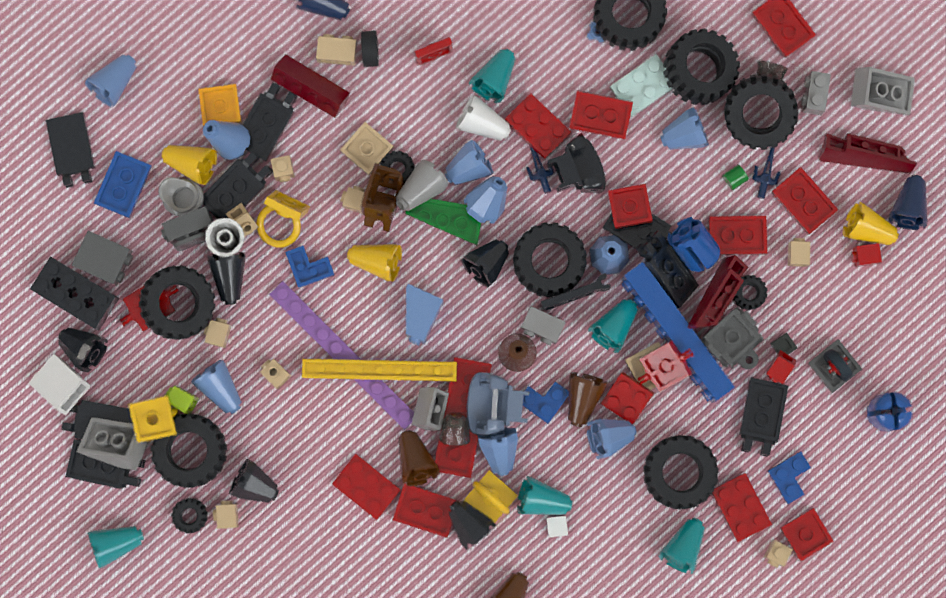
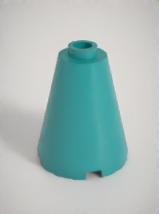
M509 49L499 50L471 78L469 85H473L471 89L485 100L489 101L492 98L495 99L494 103H501L516 61L514 53Z
M631 299L620 301L589 327L588 332L592 331L593 333L591 337L607 350L613 348L614 353H619L638 312L637 304Z
M526 476L527 480H523L518 494V500H521V506L517 505V512L519 514L565 515L568 511H571L573 501L570 500L569 495L530 476Z
M696 518L688 519L658 555L660 560L665 558L668 560V566L683 573H687L689 570L690 574H693L705 530L703 522Z
M136 526L87 532L98 568H104L141 545V541L144 540L141 529L137 530Z

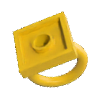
M275 190L267 196L264 202L267 206L259 212L256 224L258 226L257 232L266 244L282 248L296 241L301 230L300 219L308 213L310 206ZM275 211L282 217L292 219L293 231L288 238L275 240L266 233L264 219L270 212Z
M168 395L129 404L137 443L177 434L173 416L177 415L178 409L170 406Z
M488 471L480 481L473 482L474 488L464 500L489 516L495 523L503 513L508 514L510 512L509 506L518 495L491 471Z

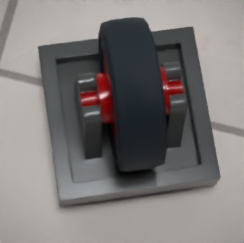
M839 339L807 363L831 393L835 392L862 370L861 366Z

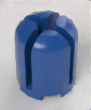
M688 217L677 223L678 227L673 233H668L667 239L669 244L691 271L702 272L705 268H711L720 256V248L700 219L696 220Z
M899 392L883 393L871 400L869 406H867V417L869 422L880 431L899 430L909 424L913 411L906 412L905 408L912 407V404L905 395ZM882 410H891V414H881Z

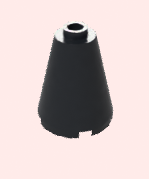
M239 252V255L220 257L212 254V256L208 255V264L220 300L225 301V305L236 304V300H240L246 259L245 252Z

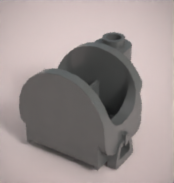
M736 307L700 340L709 350L710 354L725 368L729 366L733 369L738 363L742 368L748 370L758 364L759 358L753 348L764 341V338L759 334V329L756 326L757 322L747 311L743 312L739 307ZM746 357L752 359L751 364L746 363Z

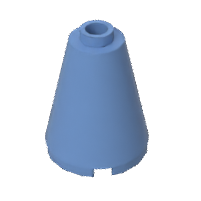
M121 55L85 80V85L90 92L94 90L97 94L95 96L97 99L109 107H114L136 69V61L130 55Z
M210 120L203 127V134L216 152L225 159H238L243 156L246 147H249V132L240 123Z
M223 359L215 362L206 368L201 375L198 374L192 379L193 385L225 413L230 412L233 414L241 408L239 406L242 403Z

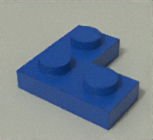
M304 246L285 252L298 288L335 275L328 257L310 263Z
M554 382L543 397L528 386L525 391L530 392V394L523 395V406L549 424L569 396V391L557 382Z
M801 451L767 471L787 504L805 495L795 477L811 468Z

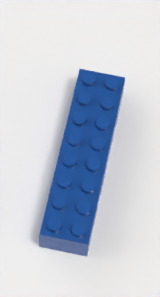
M644 262L625 274L621 279L623 281L621 283L622 287L627 293H632L634 296L633 301L637 304V307H642L646 312L644 316L650 324L654 323L657 327L655 331L661 339L665 338L667 342L672 340L680 353L688 349L692 350L691 352L694 355L685 361L692 372L690 376L691 381L695 386L699 385L703 390L701 394L705 400L712 403L716 402L735 388L733 383L694 330L687 327L688 322Z

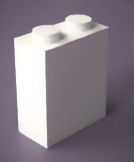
M55 354L45 362L43 367L29 382L44 399L64 415L72 409L91 387L74 369Z

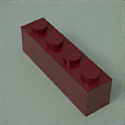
M286 54L276 64L270 80L334 118L344 108L350 92Z

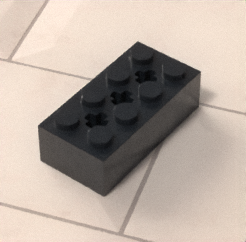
M51 256L30 288L33 292L98 331L119 300L115 295ZM60 280V283L62 285L60 287H56V281ZM75 290L78 293L77 297L72 295V292ZM89 300L94 303L93 307L88 305Z

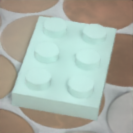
M657 54L610 86V89L617 98L633 101L631 118L673 89V87L669 88L667 85L669 79L664 78L663 73L666 68L663 67V63Z

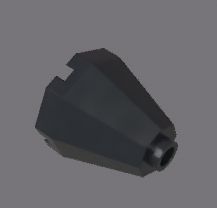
M495 239L469 252L461 259V262L469 274L473 272L476 275L474 277L476 282L488 288L497 280L509 255L508 245L502 240Z
M69 327L63 329L58 335V344L73 365L82 372L89 373L92 370L89 367L92 365L96 367L107 351V346L104 343H108V339L101 335Z
M246 459L238 471V476L232 482L229 494L239 499L269 503L271 500L274 501L279 493V490H277L278 485L256 463Z
M457 500L449 506L451 509L448 512L461 545L466 550L469 549L468 544L474 546L491 532L489 529L491 525L493 528L496 526L489 516L464 500L461 502Z

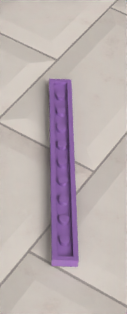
M283 281L269 294L333 359L361 360ZM354 379L404 430L412 423L414 412L382 380Z

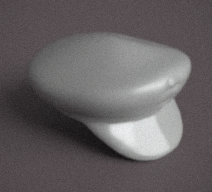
M170 177L163 180L159 186V197L163 201L165 209L175 216H182L201 208L203 205V190L194 181Z

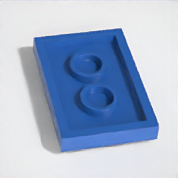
M116 151L94 204L130 219L152 166Z

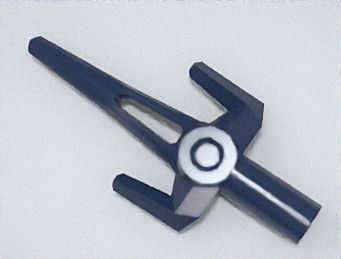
M530 146L536 173L532 174L530 168L526 167L530 180H540L544 194L550 193L551 188L547 178L554 174L553 167L545 170L537 152ZM536 158H537L538 163H539V165H540L541 168H538V165H537V162H536Z
M772 146L762 174L758 175V166L754 168L752 179L760 183L757 196L759 199H765L768 185L775 186L778 184L781 173L777 171L775 179L771 178L775 147L772 148ZM770 162L769 171L766 173L768 163Z

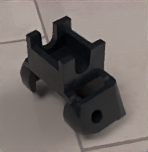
M582 133L566 145L563 155L548 160L549 163L546 164L547 168L555 167L561 184L556 188L557 193L572 187L580 190L581 193H602L605 190V173L594 146Z

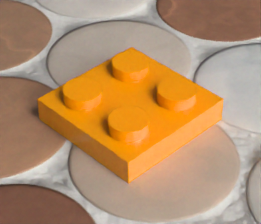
M236 84L198 89L203 127L210 120L242 122Z

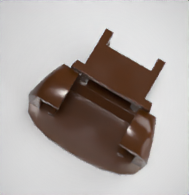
M375 162L361 203V213L365 216L364 226L373 228L374 222L378 220L383 223V231L390 232L397 210L396 196L403 186V176L398 170L379 165V163ZM378 186L396 190V195L377 191Z

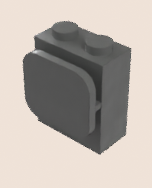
M204 206L162 223L164 229H161L164 240L174 245L177 251H183L206 242V231L214 221L210 211Z
M87 231L72 266L117 286L125 277L124 270L126 266H129L133 260V251Z

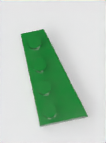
M429 199L405 212V215L471 244L478 245L481 223L467 213V205Z

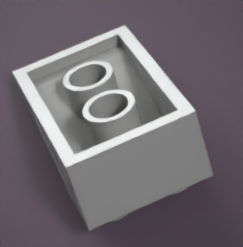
M872 67L856 68L851 106L866 110L910 115L915 78Z
M92 417L77 452L119 468L137 470L149 440L137 443L133 424Z

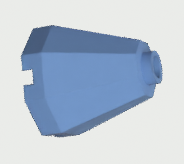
M694 107L686 110L662 130L663 135L660 136L664 147L668 146L670 150L703 148L709 145L702 122Z
M475 140L467 142L445 168L447 172L445 176L450 183L458 185L494 174L490 161L486 160L484 151Z
M492 176L474 187L464 199V204L467 203V213L480 223L490 221V223L494 224L505 209L506 182L500 177Z
M616 235L599 237L589 249L591 266L601 274H619L629 262L628 245Z
M597 419L587 422V426H591L590 430H587V438L591 451L598 453L597 459L613 455L632 442L636 435L635 426L629 421Z
M504 427V430L497 433L478 435L480 448L493 473H497L498 476L508 475L509 471L513 470L518 435L516 428Z

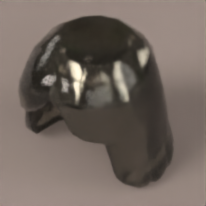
M758 60L756 76L767 74V76L772 77L773 75L782 81L788 68L780 64Z
M452 412L447 414L442 422L439 436L440 442L451 446L467 445L471 441L468 419L461 413Z

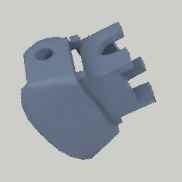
M483 372L476 373L471 380L467 398V422L470 431L473 434L488 435L504 430V426H509L510 421L527 423L528 419L522 418L523 395H529L530 392L512 390L513 386L508 385V381L497 375Z

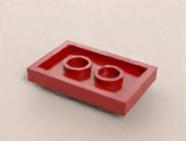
M768 0L751 13L784 58H787L816 37V33L790 0Z
M577 90L569 128L626 139L633 101Z
M531 93L504 119L544 160L571 134V131Z
M802 167L797 169L771 192L808 235L838 211V208Z
M767 216L708 217L709 233L719 245L720 255L768 254Z
M357 454L353 456L332 483L333 486L376 520H378L401 491V489Z
M746 473L714 488L713 496L737 542L772 525Z
M405 483L392 520L448 538L452 526L448 513L451 510L449 506L457 500L415 486H407Z

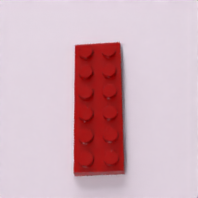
M454 357L453 362H457L456 382H449V396L441 426L435 462L439 467L440 473L471 478L478 434H473L468 427V391L474 375L479 372L490 373L492 364Z

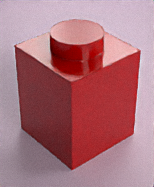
M879 243L854 247L851 252L852 263H855L856 267L880 264L882 258Z
M780 350L768 367L766 374L772 381L783 384L795 367L797 360Z

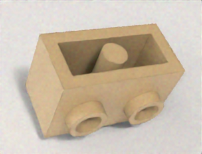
M323 34V37L318 36L317 63L355 66L357 41L351 36H342V38H334V35Z

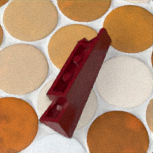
M826 133L819 156V161L908 174L917 165L916 161H911L905 156L906 151L902 146L847 133L845 140Z
M736 255L726 257L721 261L687 326L689 329L715 326L720 321L744 282L741 276L749 268Z

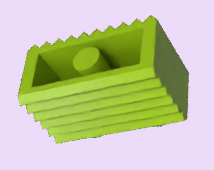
M178 386L170 387L165 396L168 395L171 406L186 414L192 413L199 401L198 397Z

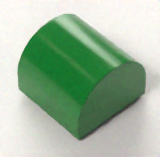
M739 164L722 175L732 191L749 180L746 172Z

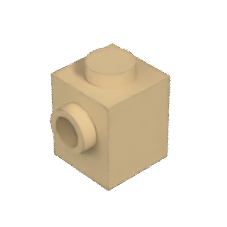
M290 155L271 159L276 181L287 182L295 177Z
M354 186L353 188L348 187L347 192L343 191L340 202H343V208L361 213V203L365 189Z
M242 203L226 213L229 219L236 221L242 227L244 237L258 228Z
M794 238L793 241L788 243V266L807 267L810 265V242H805L804 238Z
M216 318V321L211 320L207 324V327L204 329V335H206L205 343L226 348L231 326L227 324V320Z
M268 359L261 366L263 370L260 373L276 389H279L291 377L275 359L272 361Z
M221 501V505H216V509H213V520L217 521V529L239 527L237 504H232V501Z
M772 540L764 558L768 559V564L776 568L778 566L784 567L793 549L776 540Z

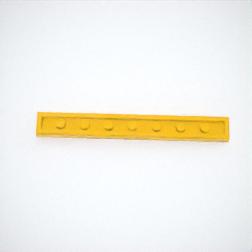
M302 359V378L456 382L457 362Z

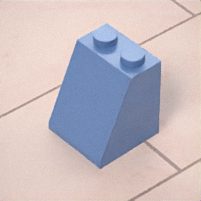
M407 284L406 335L409 337V342L418 346L420 343L425 345L444 302L443 299Z

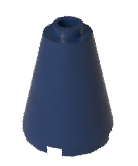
M299 0L302 2L301 5H296L298 10L336 20H341L342 17L346 19L350 12V8H348L349 3L345 0Z
M912 175L906 179L889 214L888 220L891 224L894 221L898 223L897 227L907 230H919L920 226H923V229L926 228L928 223L926 181L921 176Z

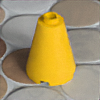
M168 145L161 154L165 164L197 184L206 185L210 181L214 173L211 170L212 165L217 163L216 150L207 147Z
M863 202L853 205L845 219L848 221L847 227L843 226V236L849 239L891 245L897 241L899 236L895 226Z
M397 244L353 245L347 252V259H349L350 264L388 282H394L400 270V267L397 265L398 260L402 261V247Z

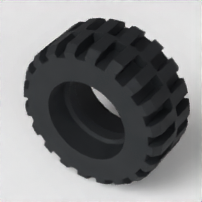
M596 0L593 9V22L596 23L595 28L597 32L601 33L604 41L607 39L612 47L615 45L619 46V50L630 48V51H634L638 47L641 49L646 47L648 43H652L660 34L666 21V0H639L645 6L648 15L646 22L637 28H626L614 19L612 9L617 0Z
M701 28L699 31L694 29L683 34L667 51L663 67L666 68L663 72L664 78L669 79L667 82L668 87H673V93L676 96L678 94L682 96V101L687 102L691 100L693 105H697L700 102L701 105H707L710 102L713 103L719 100L735 85V80L739 76V71L737 70L740 68V62L736 61L739 55L737 51H733L734 45L732 42L728 43L725 40L727 37L723 34L718 36L717 31L711 30L707 32L705 28ZM691 52H701L711 58L716 68V77L712 82H702L691 75L687 67V56Z
M754 74L750 75V78L740 80V83L734 85L730 94H728L724 108L726 126L728 131L731 132L732 137L735 140H739L743 146L748 145L750 149L755 150L756 147L761 148V150H767V147L772 146L774 148L778 146V143H784L787 140V136L789 134L792 135L794 126L797 125L799 114L797 101L792 89L783 80L780 81L778 77L773 75L770 77L767 74H761V76ZM768 95L777 102L779 117L773 125L759 129L750 126L745 121L743 108L745 103L753 96Z
M554 222L553 224L541 223L539 226L531 227L518 240L513 256L514 271L521 285L523 284L529 292L532 291L538 296H558L571 291L581 280L587 264L584 243L578 238V234L575 231L572 232L565 225L561 226L558 225L559 223ZM547 242L560 245L568 257L565 271L553 278L539 275L532 265L534 250L539 245Z
M182 265L169 266L154 273L145 282L140 292V314L144 318L146 326L151 328L156 335L163 336L166 339L180 340L197 335L207 327V323L213 317V310H215V294L212 293L210 282H207L205 280L206 277L203 274H199L197 270ZM171 285L185 286L194 296V310L185 320H170L160 310V295Z
M191 413L176 415L173 419L177 434L152 439L154 440L153 445L150 447L152 463L155 464L157 473H160L162 478L172 485L186 488L203 486L217 477L216 475L223 469L224 461L226 462L227 444H225L224 434L221 433L220 428L210 419L201 415ZM187 432L196 433L201 436L207 446L205 460L201 465L193 469H184L178 466L171 455V447L174 440L179 435Z
M676 435L663 439L651 449L645 459L643 478L644 483L647 485V490L657 502L673 509L697 507L708 500V497L713 494L714 488L718 484L719 467H717L716 462L718 461L716 456L712 454L710 447H707L703 441L697 440L692 436ZM673 455H688L698 465V480L688 490L678 491L672 489L664 480V464Z

